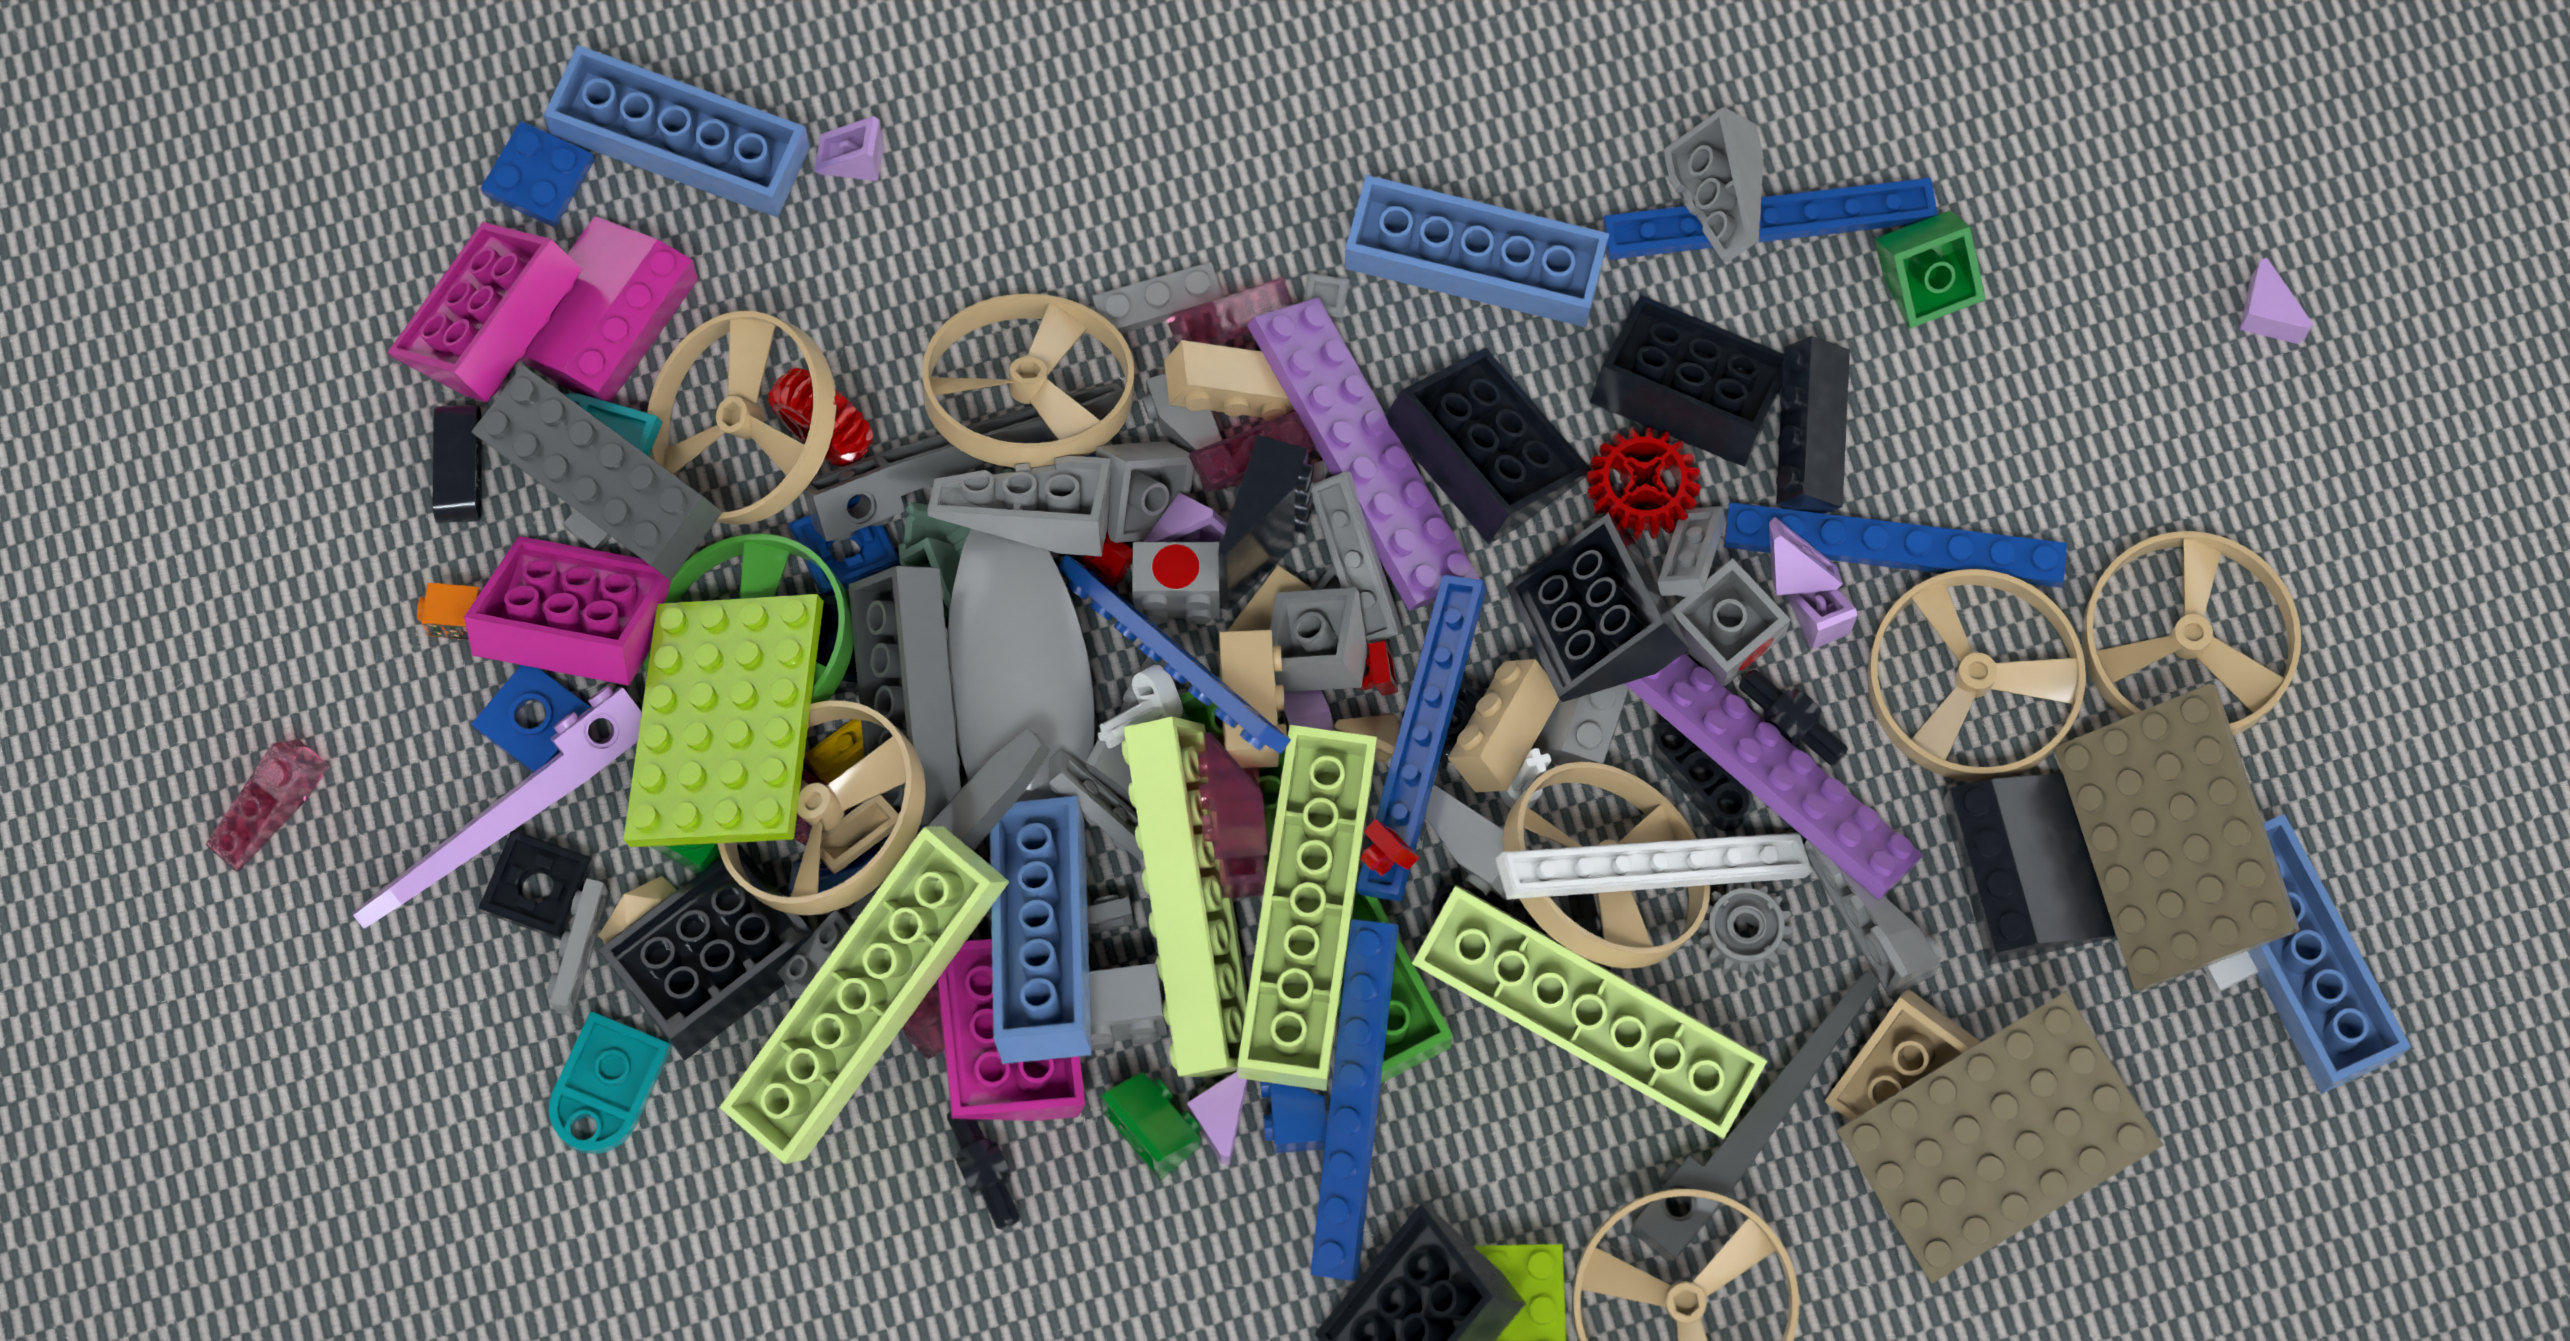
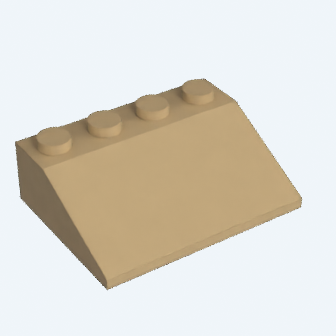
M1907 989L1896 1001L1824 1102L1852 1121L1981 1043V1041Z

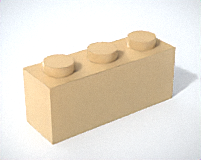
M1182 340L1164 361L1169 405L1186 407L1191 411L1209 410L1224 412L1228 416L1246 415L1261 417L1266 421L1284 420L1294 409L1261 351Z
M1272 631L1219 632L1220 680L1286 735V724H1277V711H1284L1283 685H1275L1274 672L1282 671L1281 646H1272ZM1223 721L1226 769L1278 767V752L1266 745L1261 751L1239 735L1244 728L1239 724L1233 728Z
M1536 659L1504 661L1496 670L1493 681L1484 696L1478 701L1476 710L1465 729L1459 734L1457 742L1448 756L1450 762L1475 792L1508 790L1559 701L1547 673Z

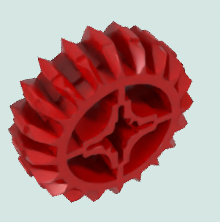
M794 367L776 380L773 384L774 387L768 393V401L773 413L779 417L780 422L801 443L805 444L813 413V386L810 371ZM835 389V402H833L834 405L836 404L835 424L829 449L824 460H829L833 465L845 467L855 463L857 460H861L868 452L867 448L873 443L874 435L870 429L869 422L863 419L862 413L856 410L852 405L853 403L848 401L842 395V392H838Z
M1633 427L1629 430L1628 440L1619 433H1616L1612 440L1613 446L1604 442L1599 450L1601 456H1593L1590 466L1594 470L1587 472L1586 482L1592 485L1587 490V497L1597 500L1593 504L1594 513L1601 514L1607 512L1625 531L1627 528L1634 529L1633 536L1636 541L1641 538L1643 530H1648L1649 536L1653 540L1658 538L1659 527L1669 535L1674 532V521L1678 522V519L1686 520L1688 518L1685 509L1694 510L1696 508L1697 501L1693 497L1698 496L1701 490L1700 484L1695 482L1699 479L1700 470L1699 468L1690 467L1694 462L1693 454L1680 455L1684 447L1682 440L1669 445L1670 435L1668 432H1664L1660 439L1653 438L1654 432L1651 427L1646 429L1644 437H1639L1638 432ZM1644 457L1650 458L1652 460L1648 462H1639L1634 458ZM1667 468L1674 476L1678 491L1674 498L1667 493L1668 488L1661 481ZM1613 470L1620 474V480L1626 486L1620 498L1614 494L1610 485L1609 476ZM1652 478L1651 485L1645 483L1641 487L1638 486L1635 489L1636 482L1642 484L1646 480L1649 481ZM1638 505H1648L1653 510L1635 509V507Z

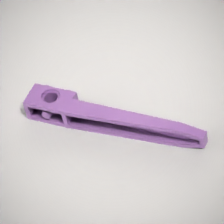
M607 685L588 700L591 707L580 716L572 712L560 720L553 727L557 733L550 738L560 753L352 912L363 929L401 906L582 785L637 743L642 712L624 688L618 686L612 690ZM598 718H605L611 726L610 735L602 742L592 741L588 734L589 725Z

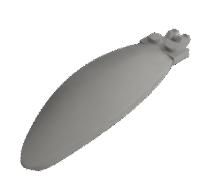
M970 529L962 550L954 582L947 640L949 669L952 673V704L956 716L955 735L966 774L970 781L995 753L1029 728L1040 736L1051 751L1028 788L1016 802L1060 798L1053 792L1048 783L1049 758L1060 749H1063L1088 771L1086 762L1094 748L1093 687L1087 650L1077 614L1062 576L1048 550Z

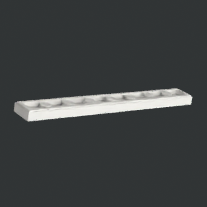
M1800 833L1502 852L1496 858L1507 899L1806 878L1812 872Z

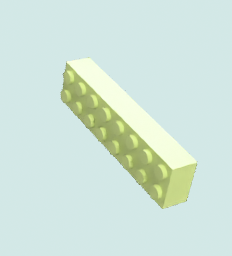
M1168 717L1123 727L1125 739L1122 741V753L1125 762L1130 766L1132 779L1128 789L1129 798L1133 807L1136 808L1139 824L1135 829V837L1139 849L1143 851L1146 868L1142 872V882L1145 891L1150 895L1152 912L1149 915V926L1152 935L1157 939L1159 956L1156 958L1158 977L1164 983L1166 996L1162 1006L1163 1015L1166 1023L1170 1025L1173 1041L1169 1048L1170 1060L1180 1077L1211 1078L1232 1074L1238 1071L1237 1065L1248 995L1205 725L1176 717Z
M1290 725L1288 738L1291 741L1286 746L1237 1065L1238 1078L1327 1091L1364 838L1363 831L1366 825L1376 756L1377 737Z
M944 826L923 827L719 1108L783 1164L805 1160L1009 881Z
M1455 885L1412 962L1418 968L1723 1139L1767 1063V1060L1762 1055L1596 962L1585 959L1570 951L1553 938L1458 885Z

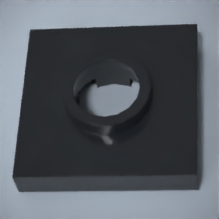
M513 830L510 832L478 909L481 913L561 940L572 916L571 907L577 890H583L594 860L592 857ZM535 874H545L551 877L554 882L548 899L540 903L527 900L523 894L524 883Z

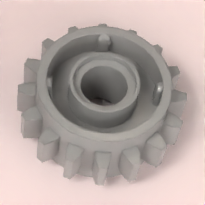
M1745 882L1743 888L1736 889L1730 883L1727 884L1725 895L1722 896L1717 891L1712 893L1710 899L1714 907L1708 905L1704 917L1708 920H1703L1697 929L1698 932L1705 934L1700 939L1698 945L1700 949H1709L1710 955L1707 961L1710 964L1716 961L1722 964V973L1725 975L1731 969L1738 971L1739 978L1744 979L1747 971H1754L1757 977L1762 976L1764 965L1768 964L1774 969L1778 966L1779 959L1775 953L1786 955L1790 946L1783 940L1790 939L1793 935V928L1785 926V923L1791 917L1790 911H1781L1779 905L1782 898L1777 896L1772 899L1767 895L1768 887L1765 885L1760 890L1752 889L1750 882ZM1738 922H1748L1754 927L1756 935L1751 938L1740 937L1735 932L1733 925Z

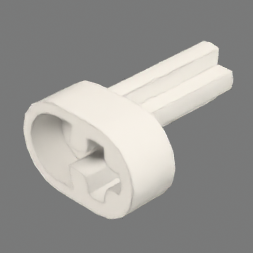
M1153 665L1134 675L1132 687L1139 704L1099 725L1101 731L1097 733L1100 741H1105L1108 748L1122 743L1125 739L1123 727L1168 717L1181 718L1183 707L1173 679L1163 670L1162 666Z
M1538 748L1530 750L1508 790L1499 791L1502 800L1508 807L1512 808L1516 800L1540 775L1547 771V767L1551 762V757L1548 753L1541 755ZM1542 789L1532 794L1527 805L1529 809L1537 802Z

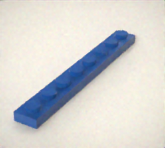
M1931 178L1761 197L1759 242L1757 243L1915 224L1938 215ZM1686 206L1604 215L1603 218L1604 232L1609 233L1607 244L1609 260L1714 248L1702 231V224L1695 215L1690 213Z
M1729 502L1727 509L1724 548L1770 553L1769 522L1776 517L1832 561L1940 574L1965 569H1981L2007 574L2032 585L2061 588L2064 583L2066 542Z
M1066 554L1057 568L1069 578L1066 586L1084 600L1090 596L1093 601L1089 606L1105 619L1110 621L1112 617L1116 618L1118 621L1114 628L1133 642L1139 638L1142 643L1138 648L1157 663L1162 659L1166 661L1167 664L1163 670L1182 684H1185L1188 680L1192 684L1188 691L1207 706H1210L1212 702L1215 703L1218 707L1214 714L1233 728L1238 724L1244 728L1239 735L1249 744L1260 751L1266 745L1280 754L1291 741L1290 738L1095 572Z
M1442 575L1375 819L1392 828L1414 852L1416 851L1487 587L1483 580ZM1369 839L1368 847L1375 844L1371 839ZM1363 862L1356 889L1363 896L1402 902L1410 869L1406 870L1394 862L1390 870L1381 876L1375 870L1372 871Z
M1351 919L1310 1275L1349 1281L1358 1280L1399 927L1397 924Z

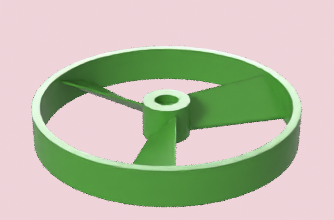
M746 534L714 543L684 562L672 578L665 603H677L687 589L703 574L720 563L743 555L740 599L775 597L790 554L804 558L823 570L833 587L837 600L838 633L834 650L827 666L825 667L816 662L811 704L828 701L846 673L853 652L854 639L850 598L845 587L836 574L816 553L803 544L786 537L771 534ZM651 646L647 658L644 661L646 676L648 672Z

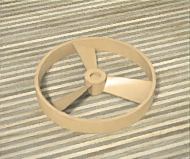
M1043 294L1004 295L984 300L965 308L947 320L938 329L928 344L923 359V400L927 414L939 433L952 445L968 455L985 462L1015 468L1014 465L1029 463L1030 468L1054 464V458L1085 457L1096 451L1097 446L1105 445L1118 433L1125 423L1133 403L1134 362L1128 344L1121 333L1096 311L1077 302ZM1042 319L1028 355L1015 359L1011 363L1009 379L931 377L933 369L943 353L954 342L969 332L1005 320ZM1084 332L1098 339L1114 354L1123 369L1127 382L1119 402L1101 421L1047 379L1049 373ZM1009 383L1010 395L1014 400L1020 403L1032 404L1057 440L1044 443H1013L986 437L954 420L939 404L935 396Z
M735 311L722 314L701 324L674 349L661 369L653 387L647 413L658 416L663 423L649 457L677 477L676 473L725 432L742 439L752 438L787 476L772 492L761 500L739 510L722 512L716 522L732 525L749 524L764 520L780 512L807 488L817 474L829 449L835 424L836 404L834 405L833 402H835L834 396L836 394L831 370L825 356L813 339L795 325L765 313ZM776 326L783 329L799 346L811 375L813 413L805 444L764 423L763 409L757 404ZM730 332L728 397L720 403L717 409V425L669 447V426L672 407L686 373L707 347Z
M2179 531L2157 535L2141 541L2123 552L2108 566L2099 579L2085 609L2082 623V648L2086 666L2096 688L2104 700L2123 718L2141 712V710L2123 697L2112 683L2172 653L2184 659L2197 658L2253 713L2246 718L2229 724L2234 736L2244 732L2263 719L2273 709L2288 688L2299 661L2301 629L2297 609L2286 585L2261 557L2245 546L2222 536L2204 532ZM2183 547L2184 616L2176 623L2170 636L2096 651L2093 631L2094 612L2100 591L2107 581L2125 564L2139 556L2160 549ZM2221 555L2236 561L2253 573L2275 599L2283 616L2288 637V659L2283 677L2213 637V628L2210 622L2204 618Z
M1965 569L1939 574L1921 582L1906 592L1892 606L1883 619L1871 647L1867 669L1868 691L1874 713L1882 729L1894 745L1908 758L1931 772L1944 777L1969 782L2014 777L2045 760L2055 750V747L2060 745L2074 723L2083 701L2086 681L2085 661L2079 639L2071 623L2059 607L2044 593L2021 579L1981 569ZM1960 585L1987 586L2003 590L2025 600L2041 612L2055 627L2067 648L2070 658L1995 663L1986 654L1973 653L1947 587ZM1915 602L1958 659L1960 665L1955 674V684L1957 687L1910 739L1896 724L1885 705L1879 686L1877 663L1881 640L1888 626L1904 608ZM1991 689L2072 704L2068 719L2061 731L2045 747L2025 759L1995 767H1972L1946 761L1974 698L1986 695Z
M823 701L813 703L810 706L808 728L833 720L858 719L869 721L888 729L893 737L827 786L820 783L808 785L801 779L797 813L812 826L791 897L771 895L757 889L750 882L741 865L737 842L717 843L721 858L731 876L739 885L773 909L795 915H815L835 911L860 900L886 880L916 837L922 820L926 796L925 777L920 758L909 739L879 712L865 705L849 701ZM905 784L901 811L890 836L882 848L854 876L829 890L818 893L822 831H829L841 822L845 810Z
M1573 762L1559 765L1546 771L1516 800L1506 819L1503 833V852L1526 850L1523 828L1568 848L1582 847L1527 807L1533 793L1544 787L1560 783H1581L1605 789L1624 798L1647 815L1644 820L1619 842L1604 840L1598 846L1693 840L1697 838L1674 805L1645 781L1613 766L1594 762ZM1710 885L1688 886L1689 909L1682 933L1678 939L1656 947L1652 946L1632 891L1598 893L1603 939L1575 923L1558 908L1549 896L1519 899L1539 926L1570 951L1585 959L1610 967L1641 968L1659 963L1668 958L1697 931L1707 912Z
M1669 1189L1650 1193L1634 1199L1611 1214L1598 1227L1585 1246L1577 1264L1572 1287V1314L1576 1334L1579 1341H1588L1581 1316V1290L1663 1306L1668 1315L1677 1321L1678 1341H1708L1700 1319L1706 1309V1297L1776 1251L1784 1269L1789 1295L1788 1318L1782 1341H1793L1799 1316V1292L1793 1265L1787 1251L1773 1230L1758 1215L1737 1201L1723 1195L1696 1189ZM1695 1196L1712 1199L1732 1207L1748 1218L1692 1283L1681 1281L1669 1285L1596 1248L1605 1233L1626 1214L1642 1205L1668 1197Z

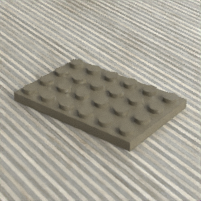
M2209 683L2055 747L2060 767L2135 990H2146L2300 931L2216 685Z
M2067 991L1837 1129L1841 1139L1931 1284L2163 1146V1143Z

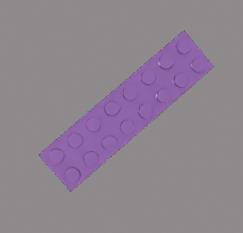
M1319 297L1255 316L1247 326L1332 476L1343 472H1351L1357 490L1358 501L1379 559L1408 610L1412 611L1435 602L1442 575L1480 580L1405 447L1388 425L1382 407Z
M1685 653L1656 674L1625 683L1628 688L1878 900L1908 874L1923 857V854L1913 847L1908 838L1895 832L1880 819L1879 815L1872 808L1863 805L1847 791L1840 781L1824 772L1807 753L1792 746L1775 726L1764 722L1762 718L1748 707L1742 698L1733 695L1725 687H1722L1710 671L1700 667Z

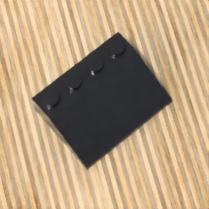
M1640 295L1601 367L1589 403L1640 423L1647 428L1651 427L1661 433L1667 431L1671 437L1682 440L1685 444L1695 446L1726 461L1745 467L1781 390L1784 354Z
M1487 348L1402 389L1385 414L1388 425L1401 443L1488 544L1519 528L1586 478L1587 472L1592 470Z
M1257 435L1218 551L1220 609L1229 611L1295 546L1299 533L1306 535L1313 513L1310 510L1313 496L1310 495L1313 481H1311L1313 466L1308 465L1307 448Z
M1609 513L1506 586L1553 688L1562 702L1654 675L1690 650L1664 597L1661 596L1660 590L1634 539Z
M2063 773L1995 778L1949 788L1942 803L1988 966L2115 937L2107 905Z
M738 844L740 862L750 882L760 891L783 897L741 845ZM720 858L600 948L599 952L685 1061L785 985L777 972L813 935V932L799 915L773 909L739 885L727 870L722 858Z
M1420 1203L1315 1332V1335L1319 1341H1495L1524 1307L1526 1302L1494 1264L1427 1204Z

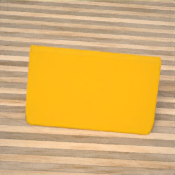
M852 719L804 754V763L821 784L827 786L864 758L861 720Z

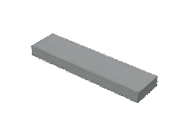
M1343 472L1313 484L1311 496H1313V503L1341 588L1356 587L1359 592L1367 646L1370 643L1384 641L1403 634L1404 631L1376 547L1358 501L1357 490L1351 472Z

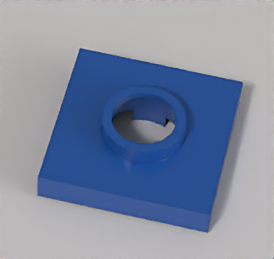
M861 495L851 498L848 501L847 508L856 506L860 501ZM810 515L788 523L789 532L793 540L816 553L836 574L846 590L849 589L848 584L892 567L901 566L899 557L883 525H869L856 530L854 535L848 539L856 542L861 552L851 558L844 559V562H839L833 559V555L829 552L830 547L836 541L830 540L827 542L814 529ZM803 558L820 594L835 595L833 587L824 571Z
M520 665L471 725L473 729L534 773L560 753L559 749L550 739L557 733L553 727L570 713L575 712L577 716H580L590 706L539 668ZM530 700L538 701V703L545 706L546 710L543 723L532 729H525L519 726L515 720L518 711L526 705L525 702Z

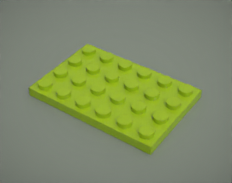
M818 594L658 604L623 839L630 847L794 840L824 603Z

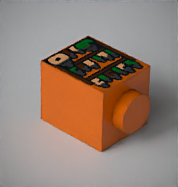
M428 582L426 595L420 596L418 600L417 620L422 623L427 634L431 637L469 640L464 616L481 591L479 587Z

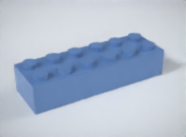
M580 45L576 46L544 113L550 134L555 137L777 218L810 149L806 127Z
M1366 175L1345 248V269L1587 327L1606 255L1609 233Z
M1077 796L1015 802L990 831L991 866L1009 881L991 906L994 1041L1003 1064L1092 1055L1085 822Z
M2282 814L2263 824L2300 931L2247 952L2258 970L2257 976L2321 1094H2324L2399 1059L2411 1048V1045L2285 814Z

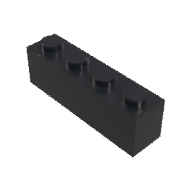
M1814 336L1784 347L1776 504L1792 510L1825 514L1843 507L1850 349Z

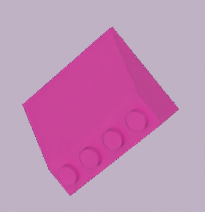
M594 216L567 254L583 270L574 281L572 290L560 300L551 313L549 322L537 332L527 346V351L520 361L576 394L611 403L696 284L698 276L692 259L660 240Z
M482 222L387 353L392 358L464 396L488 402L491 396L500 390L504 378L514 364L523 358L527 351V346L537 332L549 322L551 313L560 300L572 290L574 281L583 269L552 239Z
M518 536L464 616L472 656L629 686L647 658L652 643L656 609L658 604L665 603L671 581L641 558Z
M992 939L966 941L937 980L952 1118L1016 1121L1077 1118L1085 1106L1080 1056L1002 1063L993 1033Z

